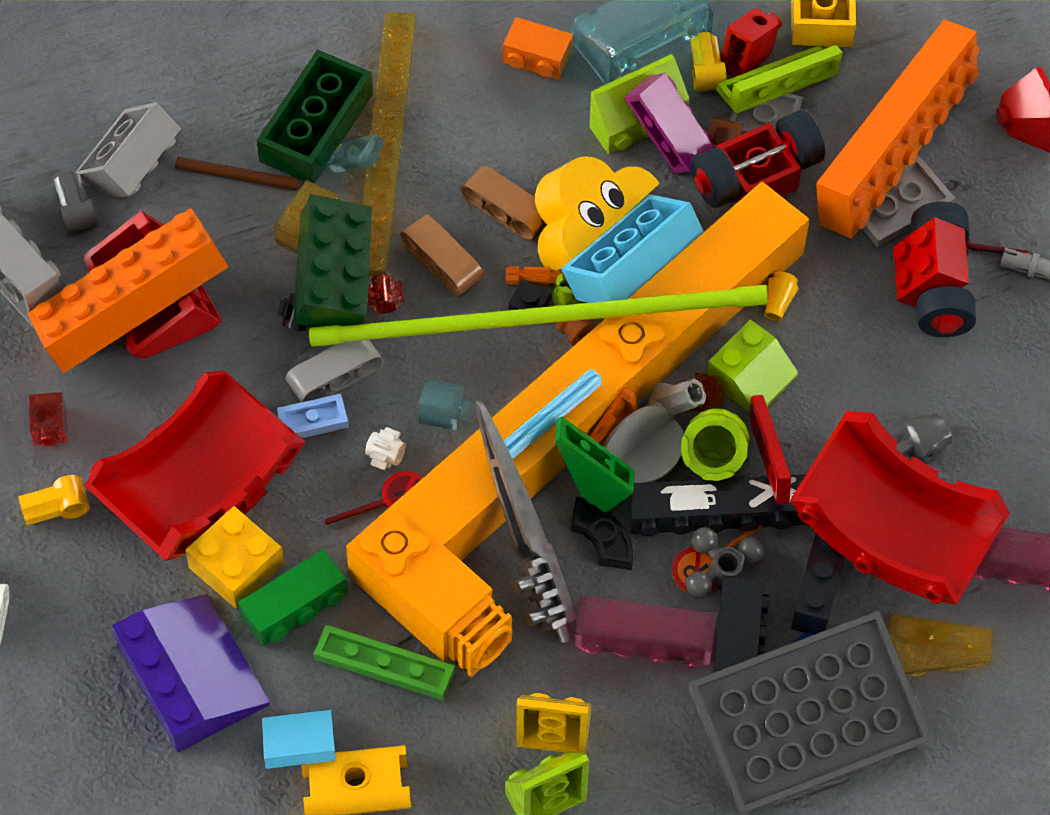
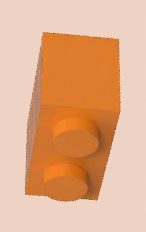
M515 17L503 43V63L516 69L522 68L538 73L542 77L560 80L573 52V34Z

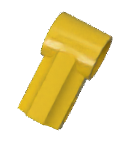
M701 32L691 38L690 43L694 64L692 68L694 91H714L717 89L718 83L727 80L725 63L721 62L717 36L710 34V32Z
M78 475L63 476L57 479L52 487L18 496L27 526L58 516H62L65 519L78 518L90 510L82 478Z

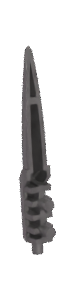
M476 401V411L497 494L513 539L512 546L516 556L523 559L522 563L517 564L519 571L525 570L526 577L513 582V589L517 594L532 590L533 595L528 597L530 603L536 602L538 609L526 613L524 620L528 626L543 622V624L539 625L541 632L555 629L560 644L573 639L568 624L577 619V615L553 546L546 540L527 489L496 425L481 401Z

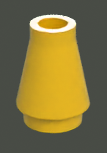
M776 271L768 279V305H766L764 316L767 319L782 321L784 313L799 289L797 286L798 279L794 275Z

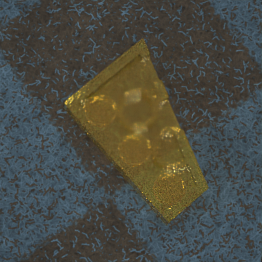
M891 614L889 636L905 675L913 674V676L926 675V672L943 669L955 671L989 666L994 629Z

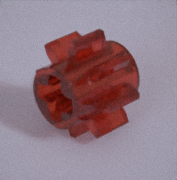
M386 273L373 276L371 284H368L367 306L373 305L376 312L383 314L395 311L398 307L397 303L404 302L402 281L395 282L394 276Z
M695 373V379L703 385L706 400L704 405L690 409V411L703 412L722 405L724 388L721 384L717 383L718 376Z

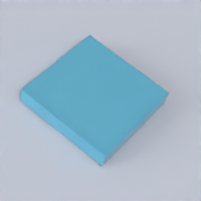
M331 710L262 718L265 769L336 760Z

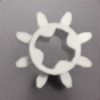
M386 427L385 430L381 429L380 433L373 432L366 445L365 454L372 458V466L386 470L387 467L391 468V465L398 466L406 449V443L399 439L401 432Z

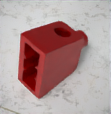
M753 8L727 27L720 56L721 62L725 63L726 73L736 77L757 69L773 51L778 29L782 26V21L775 13L767 15L761 10Z

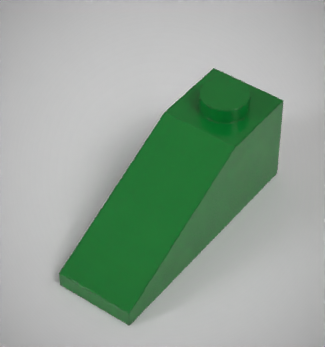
M563 416L559 417L556 425L555 443L581 496L589 504L595 505L604 513L608 512L633 493L635 470Z

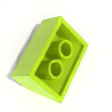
M672 54L591 91L590 129L608 154L617 150H624L633 142L649 137L624 99L628 93L648 76L665 73L676 84V90L683 101L689 104L687 90Z

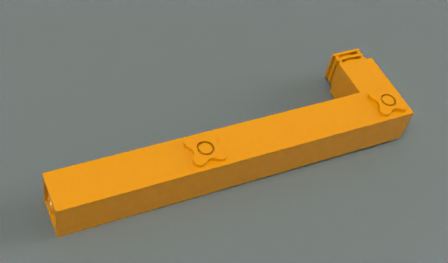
M760 182L628 299L768 285V279L773 276L774 272H784L804 254L810 219L765 183ZM728 306L605 318L493 416L492 420L504 441L584 373L593 369L602 378L601 386L564 416L565 419L590 436L624 387L635 393L636 403H638L652 390L654 384L663 381L744 307ZM557 423L513 459L530 499L567 467L555 443ZM480 429L346 545L349 577L442 662H446L449 658L453 662L457 661L459 667L462 670L466 669L467 675L471 678L478 671L491 664L512 641L513 633L512 616L509 613L505 614L504 608L500 605L498 607L495 605V600L492 599L493 589L462 562L467 555L506 521L488 463Z

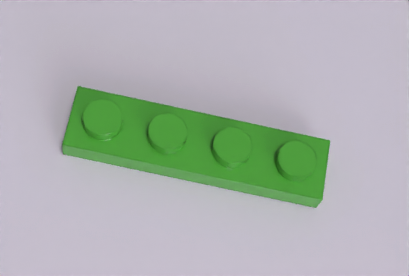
M325 625L313 654L316 661L444 701L455 672V665L329 625Z

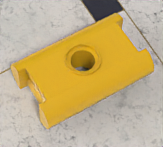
M405 745L335 752V761L301 765L303 778H309L310 796L303 797L305 815H356L411 809L409 786L402 787L400 768L408 767ZM352 779L364 780L363 783L357 786L348 784Z

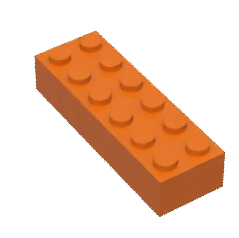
M190 208L176 215L159 229L148 233L142 240L131 247L120 251L117 256L103 265L95 267L83 278L67 285L55 296L39 303L27 314L45 350L61 371L66 373L229 266L193 209Z

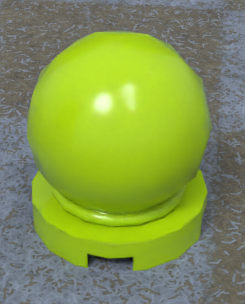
M712 408L700 412L690 421L682 437L681 454L685 465L690 467L694 473L700 475L701 478L720 481L733 476L742 467L749 451L750 436L745 423L738 415L726 409Z

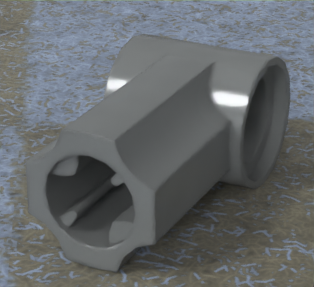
M71 170L60 173L54 179L58 200L61 204L59 208L66 233L70 234L98 226L91 199H87L80 173H74Z

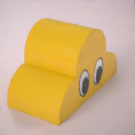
M589 156L576 158L546 174L540 180L535 192L537 211L547 224L538 240V254L543 266L550 267L552 271H557L564 267L630 212L660 184L659 181L650 172L640 167H625L613 172L606 163Z

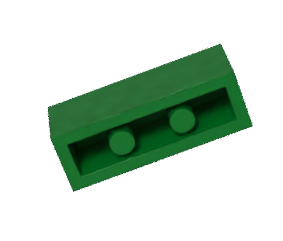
M322 549L238 602L240 617L262 647L270 642L276 643L283 639L288 631L295 626L309 623L322 609L339 604L345 595L348 594L347 581L326 551Z

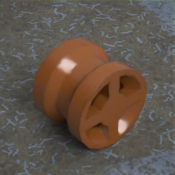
M591 319L556 323V329L568 336V342L572 346L576 345L597 326Z

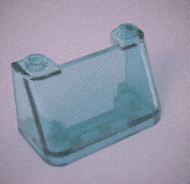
M612 0L588 13L578 15L572 22L570 33L573 34L574 46L606 85L619 79L621 73L627 67L630 71L635 69L637 58L680 36L688 42L692 37L697 36L698 33L710 32L712 34L714 9L708 0Z

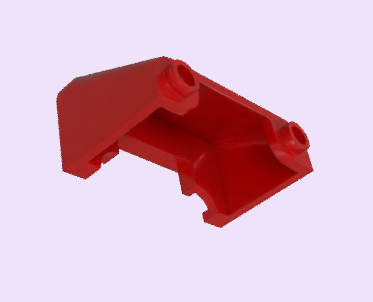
M141 210L83 255L88 266L86 269L87 274L95 267L103 265L117 256L120 251L131 247L142 240L148 233L159 229L164 224ZM202 284L126 333L127 341L125 346L135 358L139 356L147 359L213 330L222 323V318Z

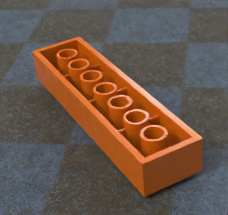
M945 19L940 23L817 181L816 189L820 226L852 239L859 229H863L867 225L876 207L879 208L883 204L892 186L895 187L899 183L905 166H911L915 162L919 150L923 145H927L930 142L933 132L938 125L944 124L954 104H959L967 87L976 82L980 71L979 67H977V56L979 53L977 31Z

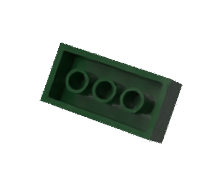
M317 49L256 140L259 162L314 185L372 97V72Z
M310 194L300 213L293 323L310 327L363 324L367 317L372 223L371 206Z

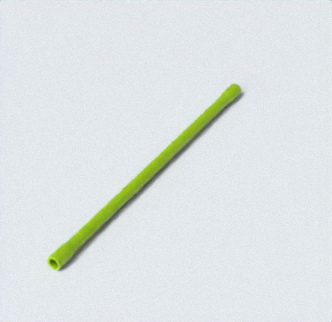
M756 285L721 291L347 326L310 327L309 339L311 346L315 347L362 340L706 308L768 305L767 285Z

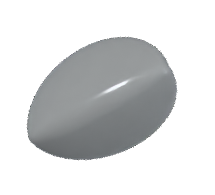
M651 405L634 411L614 428L603 445L604 448L635 470L634 483L655 482L663 478L678 464L682 457L681 442L684 435L683 430L676 420L673 419L671 421V418L668 416L670 414L669 410L662 406Z

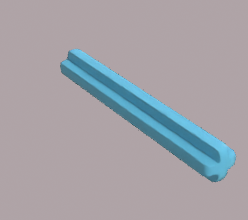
M593 369L588 370L507 437L504 443L512 459L556 424L559 417H564L602 384L601 376Z

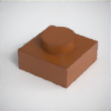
M713 117L709 130L711 143L715 147L742 135L744 124Z

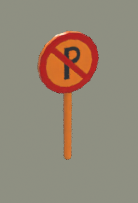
M759 525V528L753 531H745L725 547L735 548L744 538L751 536L763 526ZM693 547L680 551L674 558L671 567L672 577L676 585L688 593L685 586L688 576L697 571L707 573V568L712 561L710 556L698 553Z

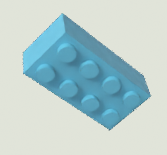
M649 194L620 221L562 267L561 270L576 300L587 303L625 300L704 231L691 203Z

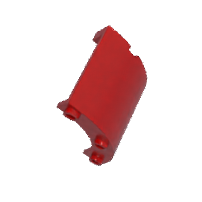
M225 370L205 372L197 380L192 393L160 427L154 428L145 439L119 454L99 459L90 470L91 475L84 486L165 561L186 555L185 550L233 506L244 515L247 514L268 493L264 487L276 473L282 476L306 442Z
M846 411L790 499L798 511L799 518L808 524L832 548L854 563L855 568L860 572L872 574L897 588L924 597L932 603L957 605L1010 514L998 490L974 486L959 480L953 485L938 478L939 471L928 466L915 456L909 460L896 449L898 442L885 430L874 413Z

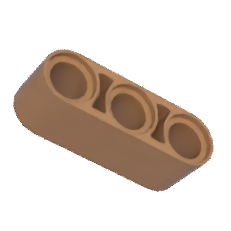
M480 166L460 189L463 197L471 205L526 240L533 239L546 224L537 211L535 197L488 166Z
M424 215L400 233L406 248L453 295L460 296L484 278V273L477 261L430 215Z

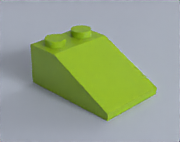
M567 752L560 756L553 754L542 760L540 765L530 770L521 769L514 772L509 777V780L505 781V795L515 814L557 815L587 801L589 758L586 754Z

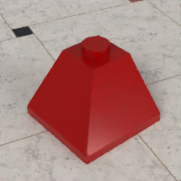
M1037 67L1002 94L999 107L996 109V116L1001 126L1004 125L1010 137L1050 153V83L1042 67Z

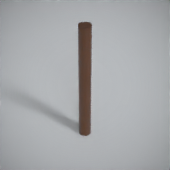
M177 157L175 168L294 191H297L299 188L300 180L298 178L184 157Z

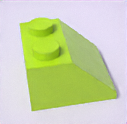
M750 319L708 361L706 381L750 413V398L752 396L763 395L768 407L798 376V372L777 339Z

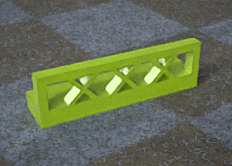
M818 45L717 84L716 91L737 114L838 75L843 52L837 45L826 49Z

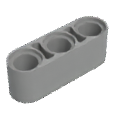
M370 340L343 342L298 364L287 373L285 380L300 402L331 396L369 376L380 368L383 359Z

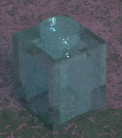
M425 379L418 406L419 423L458 430L460 419H466L469 408V400L464 399V386Z

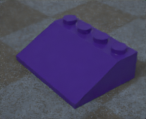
M208 594L144 609L112 625L118 647L177 752L270 705L269 699Z

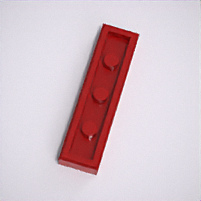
M754 395L750 398L749 422L771 489L778 505L790 504L791 476L764 396Z

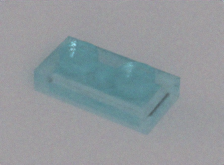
M377 134L341 141L326 165L334 173L370 167L378 160L380 156L379 151L385 142Z

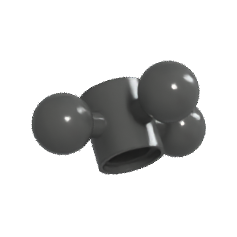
M708 527L697 529L692 535V546L698 553L708 554L712 561L707 568V573L697 571L688 576L685 584L686 590L694 598H704L710 594L713 584L722 587L723 576L737 578L744 562L756 563L762 559L765 553L763 542L757 537L749 536L739 543L738 550L731 547L718 549V536L714 530ZM718 563H727L732 568V572L723 571Z

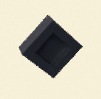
M522 280L508 304L509 310L547 307L552 298V293L550 290Z

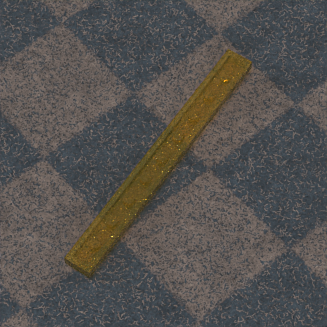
M386 12L362 201V205L372 207L369 276L387 277L416 28L415 13Z

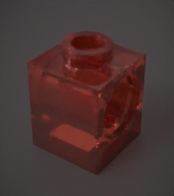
M62 392L29 395V425L34 445L54 446L58 443L67 442V411ZM48 419H53V420H54V421H52L51 423H47V424H44V423H43L44 421H46V420H48Z

